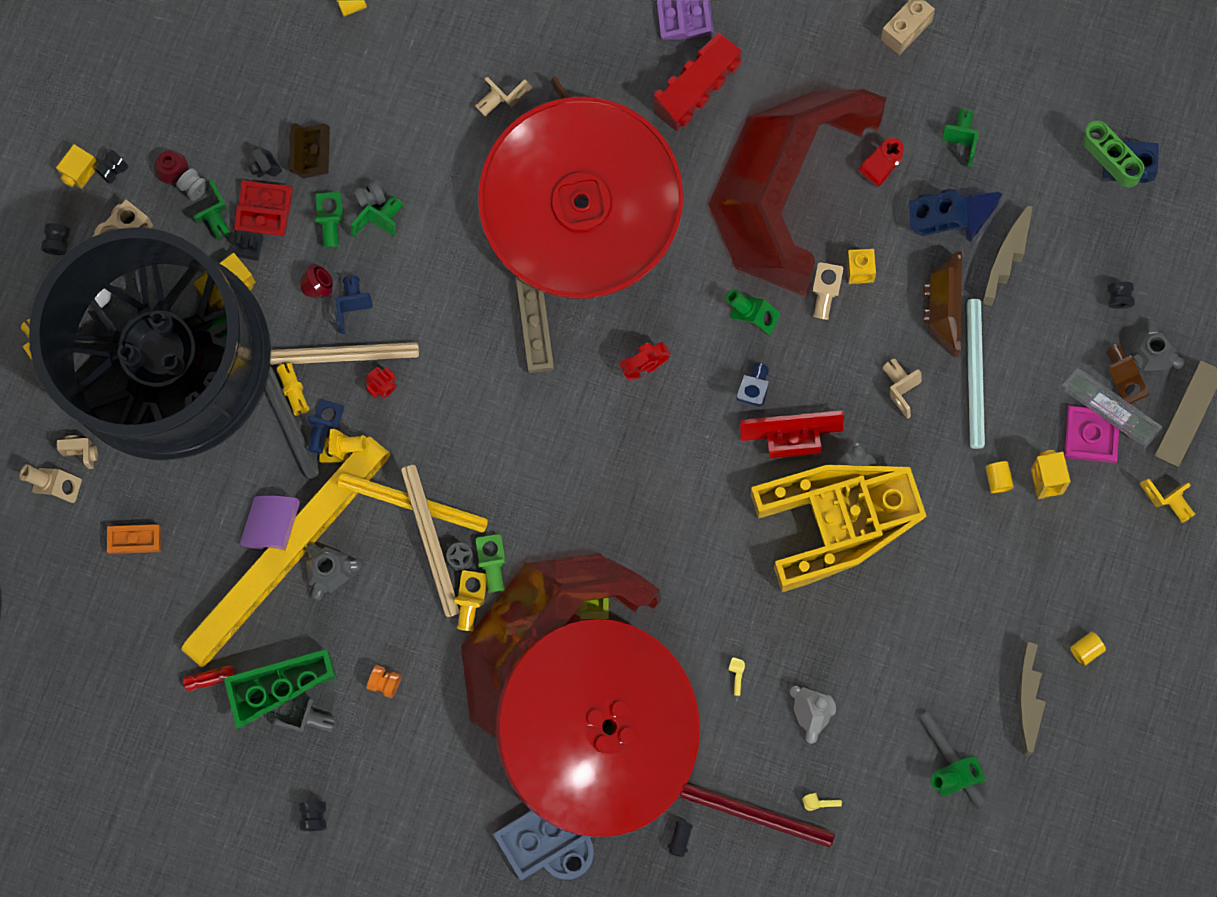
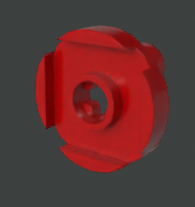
M649 342L638 348L637 351L639 353L637 355L624 359L619 363V366L628 381L641 378L640 372L647 371L649 374L668 361V355H671V352L664 342L657 343L654 346Z

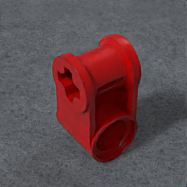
M897 138L886 139L864 161L858 172L876 187H880L901 162L904 152L903 143ZM893 149L896 151V154H895V153H892L891 155H888V154H887V151L891 152V151H893Z

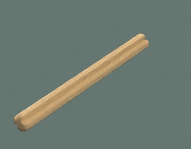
M413 342L271 350V365L415 358L419 356V345Z
M415 465L403 467L401 469L444 614L446 617L457 615L460 609L458 604L454 603L456 596Z

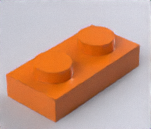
M159 524L107 526L108 554L161 552V526Z

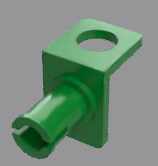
M960 109L957 113L956 125H945L942 140L971 146L967 166L971 167L979 131L970 129L974 113L968 109L967 116L964 118L965 109Z
M211 179L209 183L220 203L193 217L197 224L207 221L216 240H219L223 237L218 228H221L225 236L231 232L220 214L223 210L227 209L226 204Z
M341 193L316 194L318 218H315V222L322 225L323 247L339 246L337 224L339 221H343ZM327 198L334 199L337 204L335 211L331 213L325 212L322 208V203Z
M390 196L380 210H376L368 204L351 224V236L355 238L369 221L389 235L394 236L396 234V223L391 219L402 209L403 203L399 199L394 202L396 197Z
M737 289L730 290L726 295V302L734 307L730 318L732 320L754 323L764 333L771 335L780 312L765 299L744 296ZM769 311L771 320L768 325H765L763 317Z
M974 756L959 760L935 771L930 783L934 790L940 791L942 797H946L966 787L983 783L986 779L977 757ZM969 765H972L976 771V777H974L970 772Z

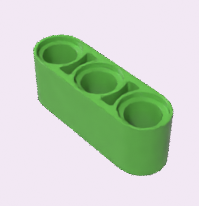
M1102 121L1089 123L1082 139L1084 147L1122 186L1128 188L1136 186L1144 173L1142 161ZM1090 133H1098L1101 139H1093ZM1115 151L1119 157L1113 158L1107 152ZM1132 169L1136 172L1137 175L1130 176L1125 172V170Z

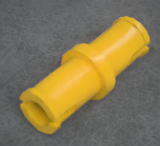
M286 363L287 368L282 364L277 367V372L284 386L282 389L284 396H288L295 416L300 415L299 411H301V414H305L310 409L302 392L303 385L301 382H298L292 363Z

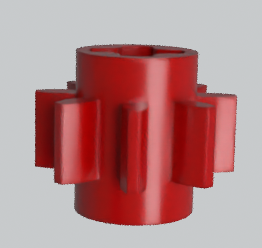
M376 367L367 375L365 381L368 385L365 388L375 399L379 395L385 399L396 389L397 384L394 381L397 378L388 367L383 371Z

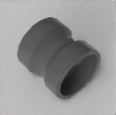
M375 179L368 182V185L364 188L358 187L352 190L362 211L368 204L373 206L386 202L382 190Z

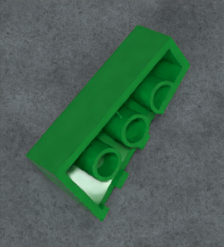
M327 649L224 678L237 730L312 687L337 680L332 656Z

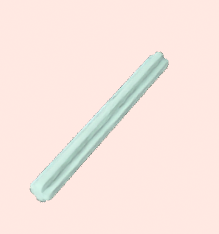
M969 299L967 301L970 447L980 449L985 445L981 301L979 299Z

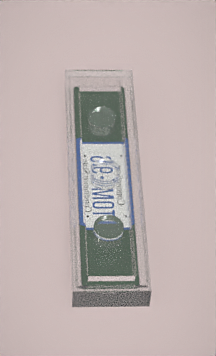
M1079 368L1062 384L1061 389L1145 448L1162 430L1163 426Z

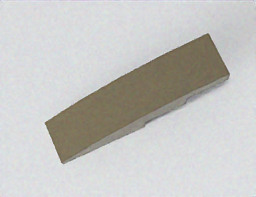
M1032 206L1026 207L1012 226L999 250L987 282L983 305H993L997 284H1007L1012 261H1022Z
M1200 360L1155 453L1156 457L1177 467L1180 466L1217 389V367Z
M1027 642L1024 647L1019 673L1018 714L1024 755L1030 757L1034 751L1046 701L1036 699L1042 673L1033 671L1032 667L1038 645Z

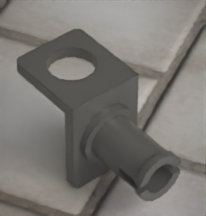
M310 698L301 727L276 720L273 727L302 735L304 728L310 726L331 734L332 725L336 717L313 711V708H311L313 698Z

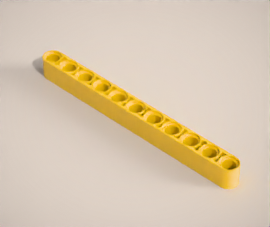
M367 437V451L353 452L295 517L286 550L268 548L185 641L181 650L200 667L209 663L307 552V545L315 543L356 497L357 492L337 486L339 475L346 473L370 481L388 460L390 452L372 437Z

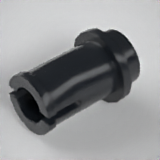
M676 821L671 844L667 845L669 854L684 857L685 853H688L686 847L693 825Z

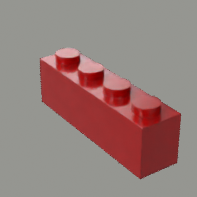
M717 33L697 53V60L695 62L689 60L683 66L678 78L673 75L667 81V87L664 92L659 89L653 95L654 114L675 131H678L682 126L686 127L693 119V113L698 108L702 109L708 103L709 95L714 90L718 91L726 82L725 78L730 72L735 73L742 64V50L723 35Z

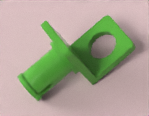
M497 534L476 538L479 558L478 566L482 570L485 569L488 593L505 590L501 567H503V564H506L502 536ZM488 541H493L498 546L497 554L492 557L486 556L483 552V546Z

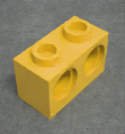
M1055 450L1041 452L1031 468L1037 498L1041 499L1064 494L1070 484L1064 453H1056Z

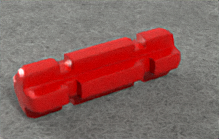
M232 666L221 667V670L213 669L197 673L195 677L193 675L185 676L183 678V685L186 691L196 690L197 687L204 688L220 684L224 678L235 675V671Z

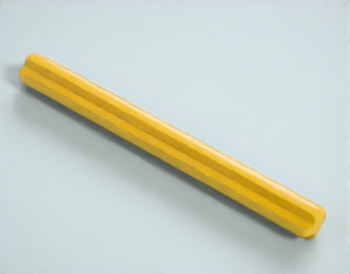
M346 473L339 475L338 487L413 510L408 493ZM426 499L432 517L479 532L486 530L488 524L486 518Z

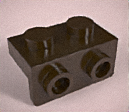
M297 123L291 124V133L289 135V170L301 178L329 174L330 126L325 123L302 127Z

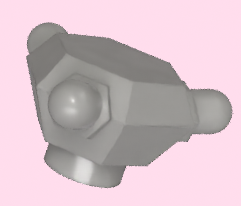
M793 686L790 689V695L795 699L793 709L799 726L804 727V730H806V741L808 743H815L818 734L829 723L830 716L835 715V702L830 695H824L804 687L801 689L798 686Z

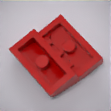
M242 180L234 230L285 236L293 187Z

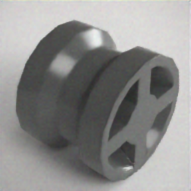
M462 542L455 543L448 548L446 553L447 560L454 571L462 572L472 567L474 556L467 544Z

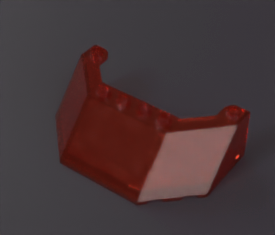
M865 89L815 91L747 117L708 204L725 246H727L735 269L807 297L812 284L810 278L815 266V258L809 251L794 245L781 213L819 126L827 124L862 138L866 128L872 127L875 131L879 130L883 120L886 97Z
M600 553L525 563L461 645L470 721L497 741L496 716L498 703L505 681L514 664L535 641L550 631L566 625L584 601L614 597L634 613L637 612L640 606H649L654 611L661 602L660 589L638 573Z

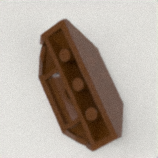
M956 251L931 274L929 283H924V299H928V308H924L923 323H928V332L953 357H959L961 351L962 251Z

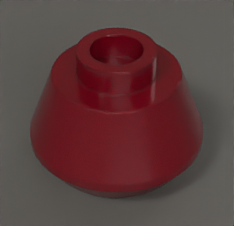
M176 151L161 153L154 164L155 175L160 181L167 184L177 183L180 177L188 170L186 158Z
M310 265L300 280V288L308 297L319 298L332 293V277L321 266Z

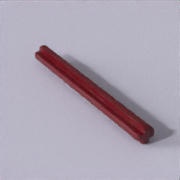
M689 784L683 785V791L680 794V797L826 847H831L835 838V834Z

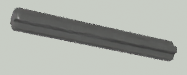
M270 365L265 388L306 478L312 479L319 475V470L311 452L306 449L305 439Z

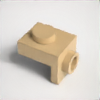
M71 435L66 436L65 440H57V450L62 456L83 455L85 466L88 469H94V461L98 460L97 446H94L89 438Z

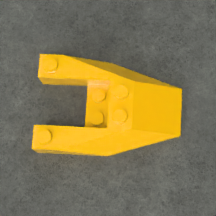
M825 465L751 487L750 495L758 519L811 504L824 543V547L775 561L774 570L782 592L811 584L859 565L927 517L910 467Z

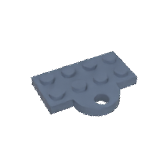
M533 811L528 812L493 834L521 881L542 868H545L555 878L573 880L584 875L591 867L594 859V847L591 841L593 837L563 831L547 823ZM571 857H578L582 861L581 868L576 872L569 871L566 867V862Z

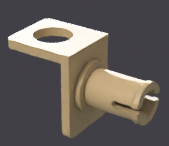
M486 77L485 80L491 86V91L475 106L487 117L501 101L503 103L506 102L512 108L532 87L526 80H523L506 96Z
M818 263L813 291L817 294L813 317L829 320L832 298L839 294L843 274L842 266ZM827 269L833 270L836 274L835 282L830 285L823 283L821 280L822 272Z
M892 359L890 360L892 365L887 362L883 366V370L894 382V385L890 387L891 399L906 419L911 417L910 407L901 395L922 382L921 372L918 369L907 375L898 361Z
M27 464L20 471L21 480L34 484L32 488L33 493L53 495L70 503L76 501L82 482L80 478L60 469L40 468L38 470ZM65 480H70L73 488L71 493L66 495L62 491V484Z

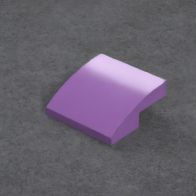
M657 0L662 40H680L714 35L710 0Z
M283 496L254 497L240 545L265 550L266 547L286 550L300 501L297 498Z

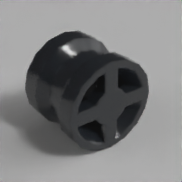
M1123 281L1111 283L1107 286L1108 292L1111 294V299L1109 300L1110 308L1124 309L1135 305V299L1131 293L1134 290L1133 283Z

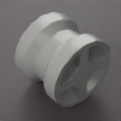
M194 169L187 170L177 182V188L180 191H185L188 198L192 201L200 198L209 185V182L205 178H200L198 172Z

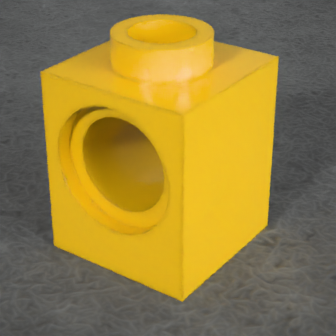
M73 144L56 169L61 175L60 180L70 187L76 185L82 189L96 171L93 166L97 161L94 156Z
M874 249L848 250V284L874 283L876 276Z

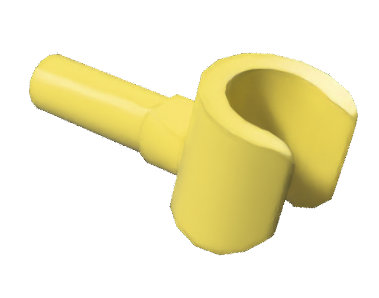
M733 657L728 671L736 673L734 695L740 696L741 679L745 663L743 660Z
M816 793L802 798L804 807L808 811L822 807L842 806L841 800L819 801Z

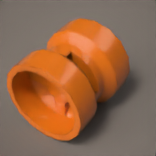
M376 665L369 677L367 689L373 692L380 691L385 697L392 699L399 687L402 675L396 672H386L384 667Z

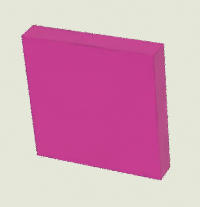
M1068 406L1064 457L1116 463L1118 457L1119 426L1094 408Z

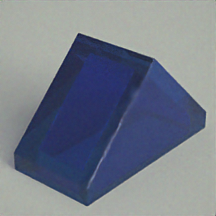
M992 192L966 196L968 227L964 228L967 240L970 242L973 240L999 205L1003 194Z

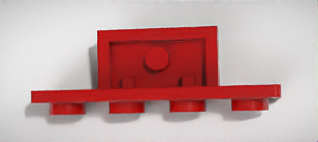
M843 411L740 421L741 441L767 439L769 458L820 454L821 442L819 434L844 432Z

